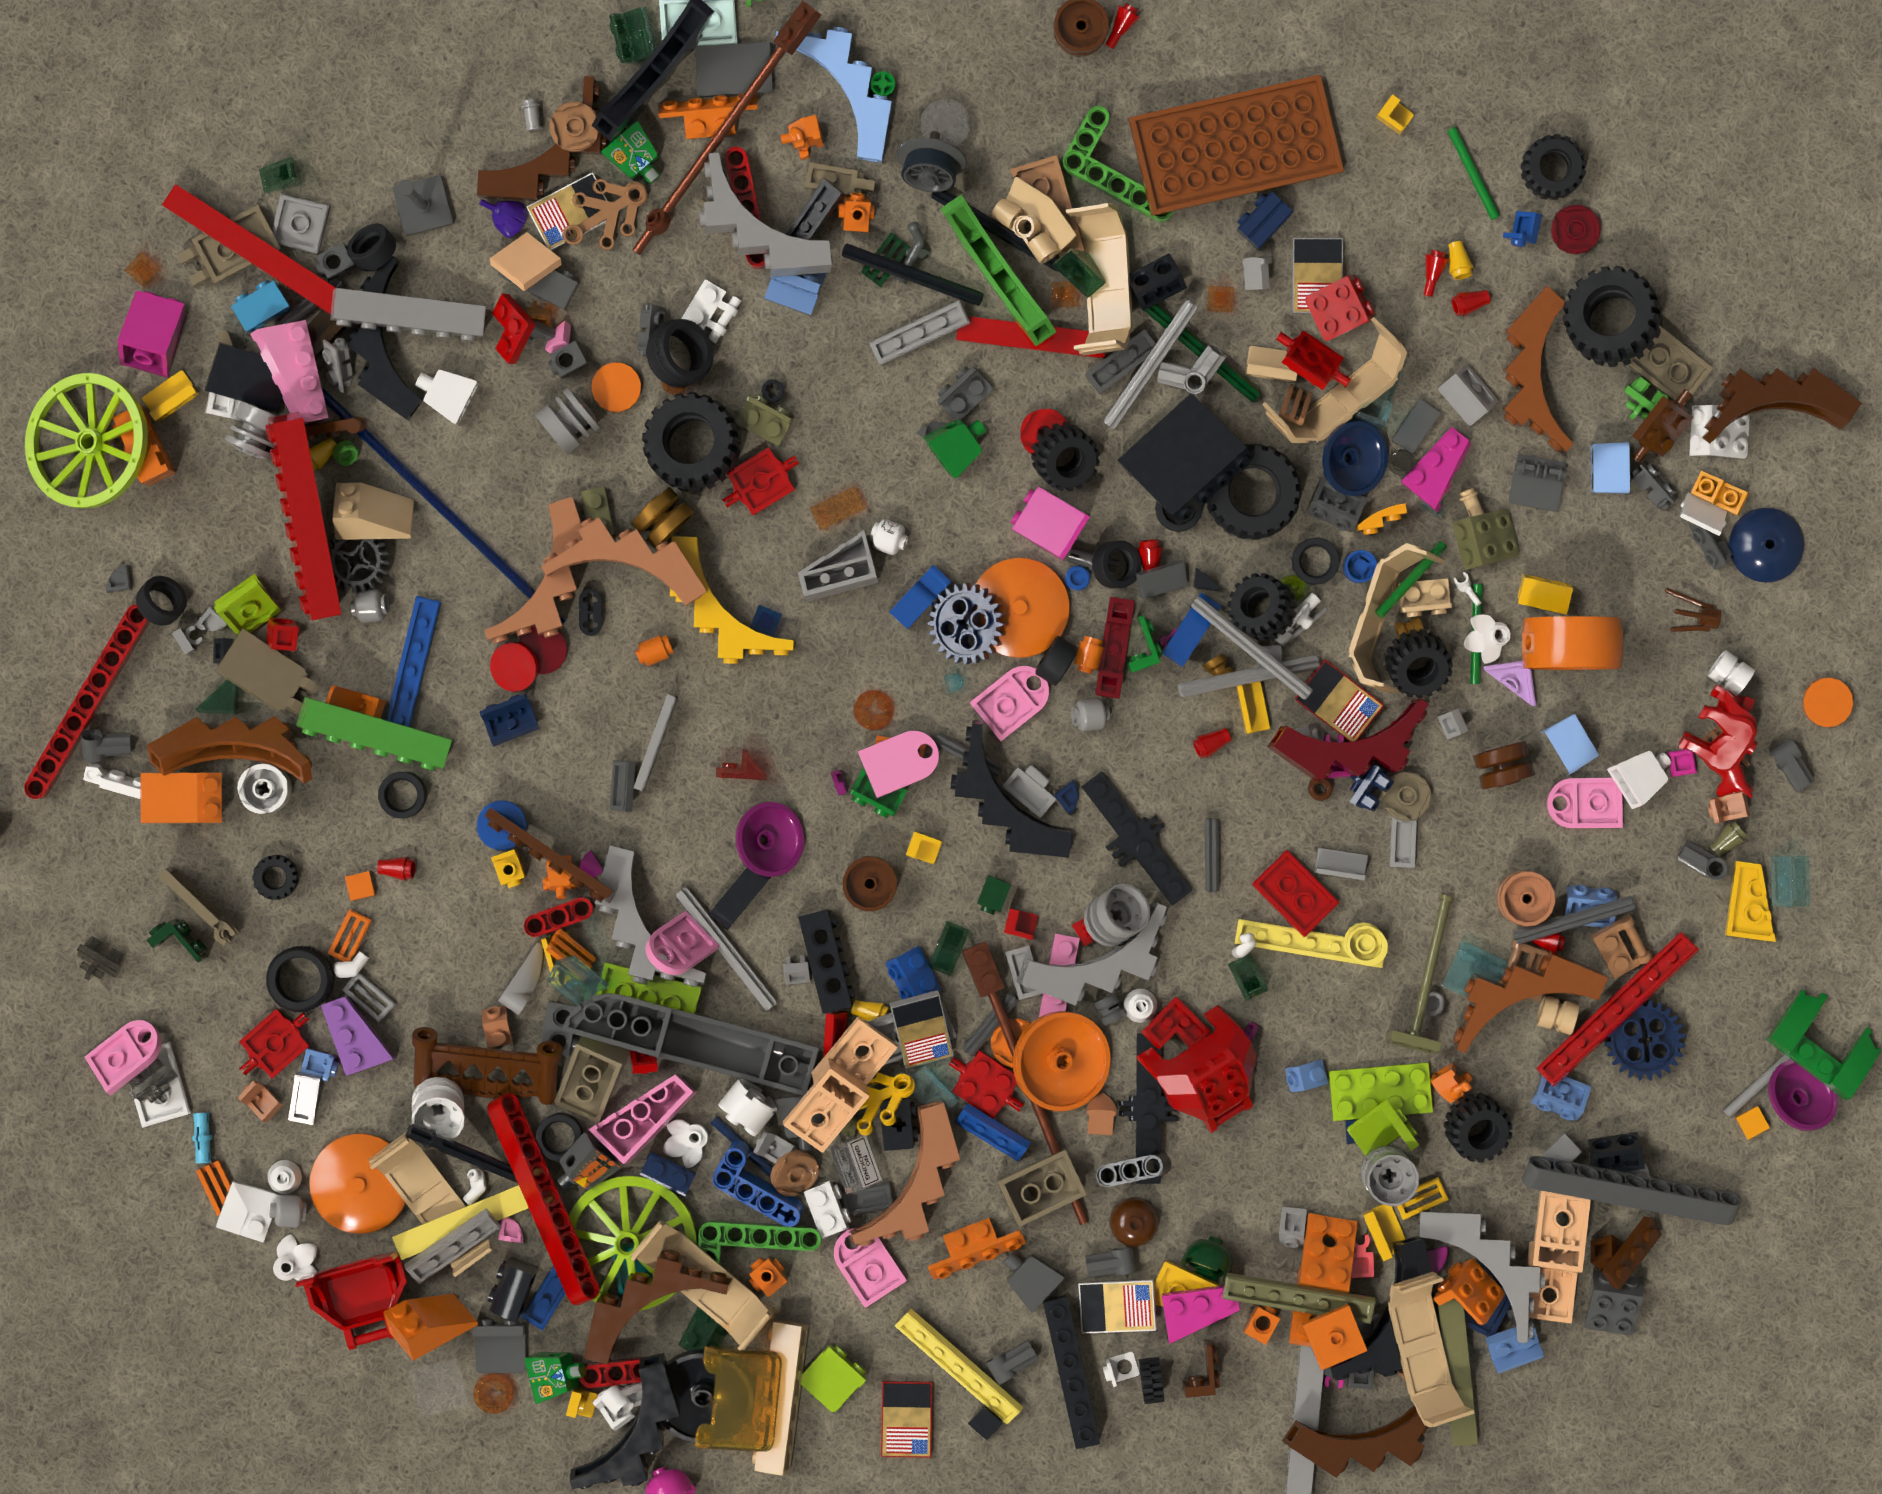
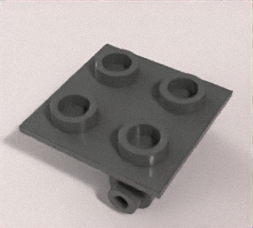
M1517 454L1508 503L1558 512L1563 480L1566 478L1567 463Z

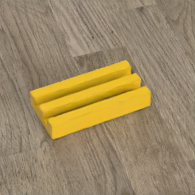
M1439 1177L1418 1185L1416 1193L1435 1184L1438 1188L1397 1206L1402 1220L1449 1200ZM1437 1193L1441 1194L1440 1198L1406 1213L1403 1209Z

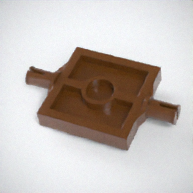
M1684 389L1676 401L1662 396L1632 435L1641 445L1632 458L1641 463L1649 451L1656 452L1664 457L1673 447L1674 442L1687 429L1689 423L1694 418L1684 408V405L1693 396L1690 392Z

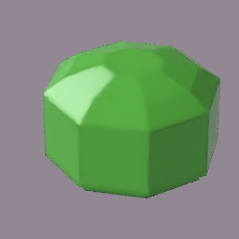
M341 441L333 449V457L341 466H349L358 459L359 450L351 441Z

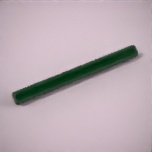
M1159 304L1144 310L1165 329L1174 319ZM1186 327L1178 337V340L1198 357L1207 347L1205 343ZM1225 360L1222 362L1216 372L1247 399L1255 402L1260 397L1261 391Z

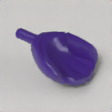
M483 199L479 202V205L492 211L491 217L494 226L503 236L512 238L524 227L527 219V210L523 203L518 201H498L496 205H493Z

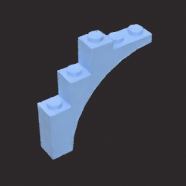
M834 27L833 30L827 29L826 39H822L820 34L808 33L796 51L811 57L827 69L841 85L848 97L857 122V159L882 163L892 101H888L887 96L873 94L872 98L868 97L872 67H868V63L863 61H853V64L848 63L853 38L852 33H848V29Z

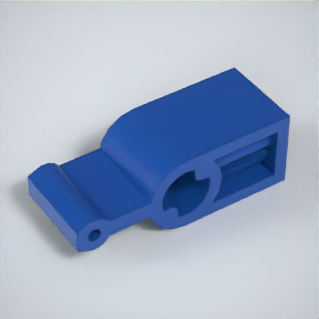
M932 565L889 613L908 630L951 581Z

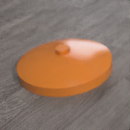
M1012 558L991 566L978 579L976 584L980 585V591L988 588L987 596L996 595L994 604L1002 603L998 612L1006 613L1005 616L1000 618L1002 622L1007 623L1006 626L1000 628L1006 635L998 636L1002 645H993L997 653L1015 658L1034 656L1047 650L1057 636L1062 635L1069 618V598L1063 582L1048 566L1032 559ZM982 613L980 615V622L984 626L986 624V617Z
M1070 1011L1051 1012L1034 1020L1021 1034L1013 1055L1014 1076L1021 1091L1033 1103L1052 1111L1074 1110L1087 1104L1102 1089L1109 1074L1111 1062L1110 1049L1105 1035L1090 1019Z
M350 1134L331 1142L318 1155L310 1174V1193L317 1211L329 1224L349 1233H370L387 1226L401 1213L406 1202L385 1175L376 1167L371 1169L368 1162L369 1158L390 1144L388 1141L372 1134Z

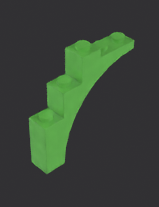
M960 194L942 207L940 210L953 229L959 243L977 265L987 283L999 296L1007 311L1033 344L1038 346L1056 333L1048 317L1002 257L963 196Z

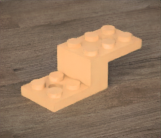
M857 1016L811 1072L814 1084L783 1120V1125L823 1153L870 1097L867 1084L898 1048L897 1044ZM859 1046H867L869 1048V1052L864 1056H859L855 1053ZM817 1113L825 1116V1120L819 1124L812 1122L811 1119Z
M1540 1191L1534 1241L1529 1242L1526 1267H1540V1273H1545V1288H1540L1539 1293H1529V1298H1534V1313H1529V1318L1572 1323L1577 1274L1583 1272L1591 1200ZM1559 1212H1565L1569 1216V1223L1566 1226H1560L1557 1223L1556 1216ZM1546 1288L1553 1289L1556 1294L1555 1300L1551 1303L1543 1299L1542 1294Z

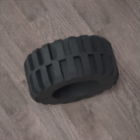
M1609 266L1601 267V272L1595 273L1594 270L1588 272L1589 277L1583 280L1580 278L1575 282L1577 288L1576 290L1570 289L1567 294L1569 301L1564 302L1563 306L1565 312L1563 323L1571 342L1587 360L1593 359L1595 364L1601 366L1606 362L1609 367H1617L1618 362L1621 361L1625 366L1631 364L1630 359L1635 356L1639 360L1645 356L1643 350L1646 348L1651 350L1655 345L1653 339L1654 337L1659 338L1661 333L1659 325L1663 324L1662 308L1653 288L1643 276L1639 277L1636 271L1629 269L1626 272L1624 267L1615 266V270H1610ZM1620 297L1628 299L1634 304L1636 309L1634 320L1623 332L1605 336L1595 333L1591 328V315L1601 302L1610 298Z
M689 392L688 396L679 393L671 401L668 398L662 401L663 406L660 409L657 407L651 412L653 415L652 419H647L644 425L647 429L646 433H642V441L645 444L643 452L653 471L669 486L678 487L679 490L686 492L688 489L699 492L702 491L703 487L711 489L715 487L714 483L718 480L723 482L727 478L725 474L729 470H734L736 466L734 461L736 458H739L741 452L739 450V445L741 444V437L738 434L739 429L728 410L719 401H714L705 394L699 396L696 392ZM702 421L714 433V444L710 453L699 462L692 464L680 463L672 456L669 449L672 434L679 426L686 422Z
M1258 443L1244 444L1253 456V459L1245 469L1256 468L1263 470L1274 480L1277 490L1274 504L1268 511L1260 515H1247L1240 512L1233 505L1230 498V485L1234 479L1233 477L1225 487L1220 488L1212 496L1211 500L1207 503V509L1213 516L1215 523L1218 526L1220 525L1228 534L1235 535L1241 539L1259 540L1276 534L1291 522L1298 511L1302 496L1301 480L1297 475L1296 467L1293 463L1291 464L1284 453L1278 452L1274 447Z

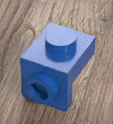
M1517 211L1512 233L1503 232V238L1511 240V245L1525 247L1526 243L1536 244L1542 215L1535 212Z

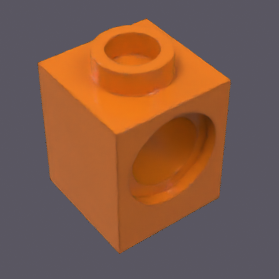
M1256 1305L1243 1332L1266 1345L1280 1320V1317L1276 1315L1278 1310L1273 1307ZM1260 1316H1266L1269 1318V1324L1265 1328H1258L1256 1320Z

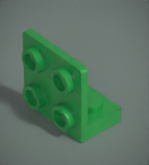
M1143 615L1139 616L1137 621L1150 656H1147L1145 652L1132 656L1130 658L1132 662L1127 664L1130 674L1159 664V658L1163 656L1158 642L1153 643L1150 634L1154 633L1151 621L1150 619L1145 620Z

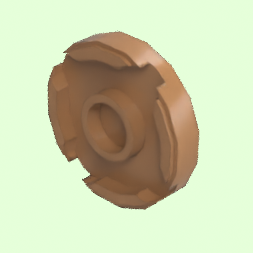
M567 102L559 106L552 115L549 123L550 134L554 142L563 150L582 152L590 148L598 138L599 132L591 126L597 116L594 110L583 103Z
M793 1150L777 1160L770 1175L771 1183L779 1194L786 1197H795L800 1195L799 1192L804 1189L807 1191L817 1180L819 1166L811 1153L805 1150Z

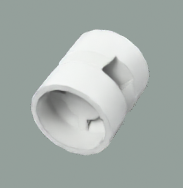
M1724 650L1709 670L1707 676L1718 684L1721 682L1725 683L1724 688L1737 696L1748 684L1755 669L1745 662L1738 663V658L1735 655Z

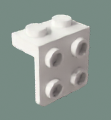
M1718 405L1692 406V416L1694 418L1691 420L1689 456H1720L1739 459L1747 457L1750 414L1729 424L1709 444L1702 438L1707 431L1704 426L1713 415L1715 417L1720 412L1717 410Z

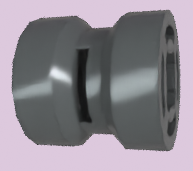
M1116 993L1109 995L1103 1000L1100 999L1094 1002L1096 1009L1101 1012V1021L1104 1026L1126 1016L1124 1010L1118 1005L1119 999Z

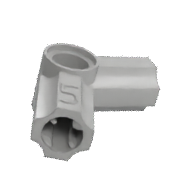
M1208 344L1193 367L1163 360L1157 382L1186 389L1192 394H1198L1204 390L1227 356L1218 347ZM1190 376H1199L1202 380V384H1193L1190 380Z

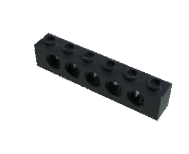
M1067 1294L1047 1298L1043 1301L1075 1448L1081 1449L1099 1445L1100 1440Z

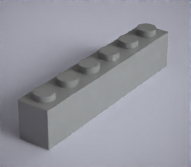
M335 288L333 290L330 320L336 321L338 326L351 327L352 323L362 324L361 328L376 330L377 326L387 327L386 331L401 333L402 329L411 330L413 335L426 336V332L436 333L438 338L451 339V335L461 336L463 341L476 342V338L483 336L486 306Z

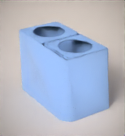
M1629 442L1591 445V493H1630ZM1592 472H1593V489H1592Z
M1575 714L1541 731V733L1545 732L1569 772L1567 775L1572 774L1599 756Z

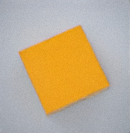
M1758 1106L1735 1117L1747 1140L1770 1128Z

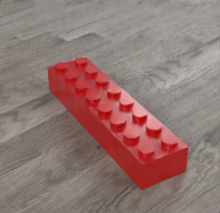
M298 412L268 418L269 424L265 425L267 439L274 446V449L270 450L272 464L278 467L279 474H275L277 489L283 492L284 498L279 500L282 513L288 518V523H284L287 538L293 543V547L289 548L291 561L298 568V571L294 572L296 586L299 587V590H302L303 596H299L301 610L311 620L341 615L304 419Z

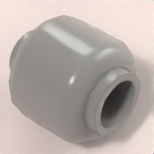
M378 589L357 592L354 601H351L352 615L357 616L361 623L382 621L385 615L389 613L387 595L382 594Z
M1099 698L1082 699L1076 703L1075 707H1072L1071 718L1073 725L1078 727L1079 730L1083 732L1096 731L1105 727L1106 720L1110 719L1109 707L1104 705Z
M278 1195L275 1203H270L269 1217L274 1218L275 1224L278 1227L297 1228L301 1222L306 1220V1202H302V1198L298 1195Z

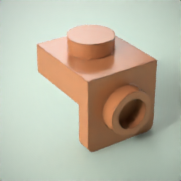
M1742 792L1710 799L1708 811L1710 817L1714 818L1715 824L1750 816L1747 798Z
M493 1006L483 1010L482 1025L488 1048L513 1044L507 1007Z
M255 1080L245 1086L238 1097L242 1103L248 1105L265 1123L283 1106L265 1085Z

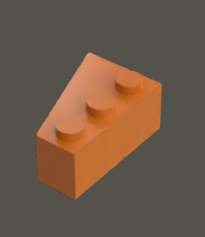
M140 405L146 419L148 444L144 463L137 478L140 483L151 486L175 474L176 471L144 406ZM127 410L114 416L115 424L112 426L115 429L132 421L129 411ZM133 430L118 436V438H122L125 445L123 447L124 452L129 454L133 450Z

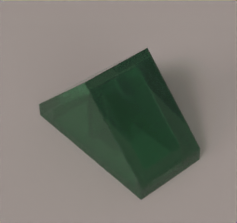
M293 157L285 158L259 169L264 194L302 186L298 164Z
M1071 248L1053 263V267L1087 298L1106 283L1091 255L1087 252Z
M226 680L196 708V711L198 713L238 714V686Z
M946 921L930 959V968L951 976L970 930Z
M1251 954L1228 964L1245 1001L1268 991Z

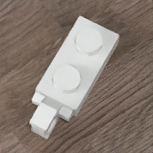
M88 764L86 766L83 780L99 784V788L140 799V777L132 778L125 776L123 772L117 770L107 771L97 764Z

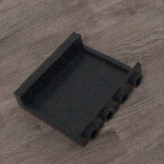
M1190 393L1122 455L1118 462L1180 526L1184 521L1189 520L1198 508L1208 503L1212 496L1220 488L1225 487L1240 470L1245 469L1253 459V456L1247 447Z

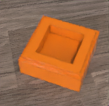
M370 871L345 877L350 901L376 895Z

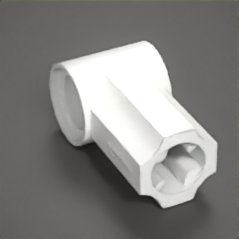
M633 1383L623 1388L614 1385L603 1393L601 1401L617 1419H621L628 1415L634 1407L641 1404L642 1383Z

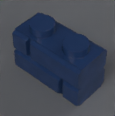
M1273 192L1268 196L1263 193L1254 203L1257 208L1251 214L1246 212L1237 221L1240 226L1236 231L1258 251L1293 214V210Z
M651 1151L640 1175L686 1196L696 1172Z

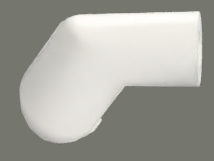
M1311 593L1297 608L1298 612L1305 603L1308 602L1310 604L1297 621V624L1301 625L1303 629H1308L1314 623L1309 615L1321 602L1314 593Z

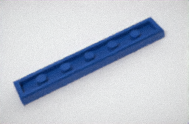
M416 596L386 717L388 721L408 727L411 726L441 605L440 601Z

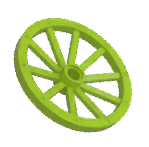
M81 373L60 380L40 398L28 421L25 435V455L34 481L48 497L66 506L89 509L114 501L132 485L144 463L148 444V431L144 412L134 394L122 383L110 377L94 373ZM83 385H86L89 427L65 394ZM95 385H102L114 392L99 425L97 423ZM57 400L60 401L80 430L79 433L44 420L48 411ZM122 400L130 413L132 421L105 433ZM41 427L74 439L75 444L39 453ZM131 430L134 431V443L131 454L110 446V440ZM79 452L51 482L43 469L41 461ZM106 453L128 461V465L116 482L104 455ZM86 459L78 497H72L60 491L58 488ZM96 459L108 489L87 497Z
M623 1176L597 1184L576 1202L569 1214V1218L578 1238L614 1246L587 1259L590 1266L618 1254L598 1296L592 1299V1301L596 1302L600 1295L608 1293L625 1259L627 1261L628 1274H635V1260L631 1259V1254L652 1230L650 1229L639 1234L660 1196L665 1198L679 1215L666 1223L672 1227L683 1223L686 1236L697 1245V1231L692 1215L685 1203L675 1192L645 1177ZM627 1186L649 1189L653 1191V1194L631 1229ZM618 1187L622 1231L595 1201V1198ZM588 1205L616 1237L576 1229L578 1220ZM625 1237L633 1239L634 1248L632 1251H626L623 1248L622 1242ZM639 1261L652 1275H654L655 1270L653 1268ZM677 1292L656 1299L639 1311L655 1307L667 1301Z

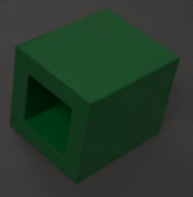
M987 875L977 904L982 905L980 910L992 915L995 914V911L1001 913L1011 884Z

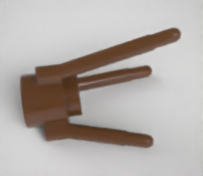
M1669 588L1665 589L1666 593L1703 608L1699 612L1675 609L1674 612L1676 614L1697 618V623L1701 625L1671 627L1670 630L1672 632H1709L1710 628L1718 629L1721 621V610L1714 609L1712 604L1703 603Z

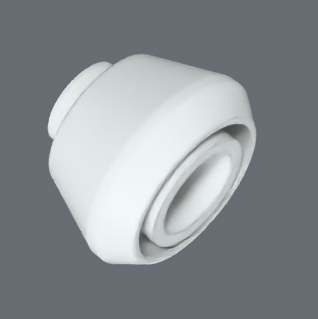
M1146 989L1132 990L1124 999V1012L1134 1022H1147L1156 1014L1157 1000Z
M280 1160L269 1169L268 1183L277 1193H292L301 1184V1170L292 1161Z

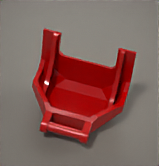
M1219 1005L1203 1014L1215 1027L1214 1033L1173 1059L1164 1060L1152 1047L1136 1057L1158 1081L1164 1091L1168 1104L1175 1110L1203 1120L1211 1134L1218 1130V1126L1243 1110L1248 1111L1253 1107L1249 1095L1256 1061V1053L1251 1041L1241 1027Z
M390 1252L304 1276L296 1282L295 1287L303 1286L310 1309L343 1331L347 1347L350 1351L357 1349L359 1345L388 1337L394 1339L389 1333L384 1311L399 1303L408 1280L399 1254L397 1252ZM381 1320L385 1321L386 1328L357 1336L354 1335L353 1328Z

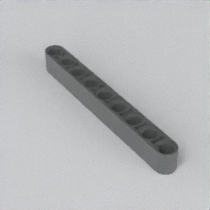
M1542 1156L1530 1157L1522 1177V1182L1527 1187L1536 1190L1722 1225H1731L1734 1222L1741 1205V1199L1736 1194L1727 1191Z

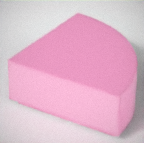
M566 321L562 322L555 329V337L547 341L545 350L550 354L569 344L571 325Z
M509 1216L501 1219L498 1240L524 1243V1236L521 1231L522 1229H520L521 1227H519L520 1225Z

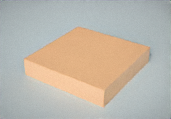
M526 232L490 258V264L525 291L561 266V258Z

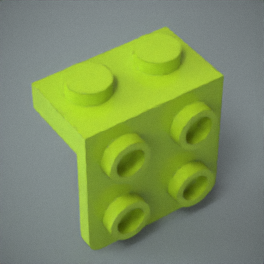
M1387 1100L1355 1121L1347 1129L1365 1156L1380 1146H1387L1399 1136H1401L1411 1151L1419 1146L1414 1138L1417 1135L1414 1128L1409 1122L1404 1124L1407 1118L1399 1108L1394 1110Z
M830 1343L802 1374L801 1385L828 1410L836 1412L851 1394L864 1384L867 1376L865 1375L866 1370L857 1362L853 1364L846 1358L848 1354L840 1346L836 1345L834 1347Z

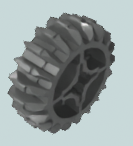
M331 538L330 542L335 547H329V552H331L330 558L334 578H338L335 582L336 587L344 583L343 592H348L350 586H352L353 594L358 592L359 587H361V591H367L366 585L368 584L373 590L377 589L373 581L377 580L383 583L384 579L379 576L380 573L389 574L388 570L383 569V564L391 565L390 560H384L383 556L390 555V551L381 550L387 543L382 541L377 544L376 542L379 539H348L338 542L336 539ZM353 540H361L353 552L348 553L341 550L346 543ZM368 543L376 553V564L366 558ZM360 554L362 556L360 559L368 563V566L357 564L356 567H353L352 564L354 562L346 558V555L357 557ZM338 557L348 563L346 578L338 568ZM366 568L373 571L368 578L361 581H353L359 570Z

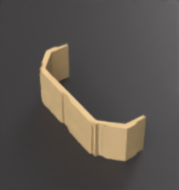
M1113 203L1068 209L1066 214L1075 217L1086 250L1084 256L1089 334L1085 344L1074 345V349L1079 351L1081 355L1126 350L1130 340L1129 335L1133 332V316L1129 284L1128 237L1118 206Z
M1374 317L1371 320L1378 330L1379 336L1372 358L1348 376L1351 378V381L1346 388L1339 383L1312 404L1307 410L1302 426L1280 418L1266 402L1262 404L1267 411L1265 414L1268 419L1291 443H1309V441H1316L1318 443L1326 439L1337 427L1349 421L1357 411L1367 407L1390 389L1398 380L1397 376L1402 370L1407 351L1402 343Z
M1408 543L1389 553V557L1386 559L1381 558L1380 562L1377 563L1365 599L1366 606L1364 612L1359 617L1349 647V657L1354 661L1353 668L1360 683L1389 694L1390 692L1401 694V692L1396 688L1381 683L1371 662L1386 615L1380 618L1375 611L1394 592L1400 573L1424 558L1442 564L1445 561L1421 547Z
M406 1132L369 1158L370 1168L374 1169L376 1167L385 1175L422 1224L466 1207L465 1203L446 1181L420 1145L405 1136ZM486 1238L450 1263L455 1277L493 1250V1245L489 1238Z
M660 1220L631 1254V1259L633 1261L638 1259L655 1270L657 1258L661 1251L675 1250L681 1256L686 1257L685 1267L694 1265L702 1268L704 1272H722L728 1278H732L727 1295L705 1289H689L680 1292L725 1328L739 1344L737 1349L744 1350L772 1317L773 1313L748 1287L725 1270L687 1236Z
M1435 1272L1391 1285L1390 1302H1388L1408 1393L1422 1422L1428 1427H1436L1475 1413L1473 1409L1464 1406L1451 1381L1431 1296L1433 1284L1443 1281V1277L1437 1276Z

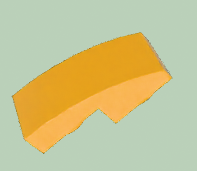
M1703 471L1700 472L1691 491L1692 495L1738 517L1749 496L1748 492L1725 483L1724 480Z
M1406 503L1376 512L1356 526L1357 531L1363 530V535L1378 533V528L1384 527L1382 517H1386L1387 522L1401 520V515L1407 513Z

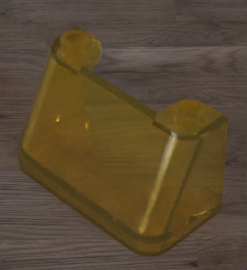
M705 1346L703 1363L709 1373L716 1374L711 1424L699 1426L696 1432L695 1447L715 1450L768 1452L773 1447L775 1439L782 1361L779 1354L774 1351L747 1346L744 1350L737 1349L739 1346Z

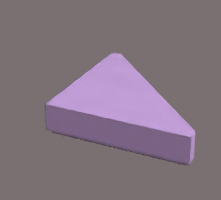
M1523 661L1483 666L1487 673L1531 706L1536 705L1531 669H1524Z

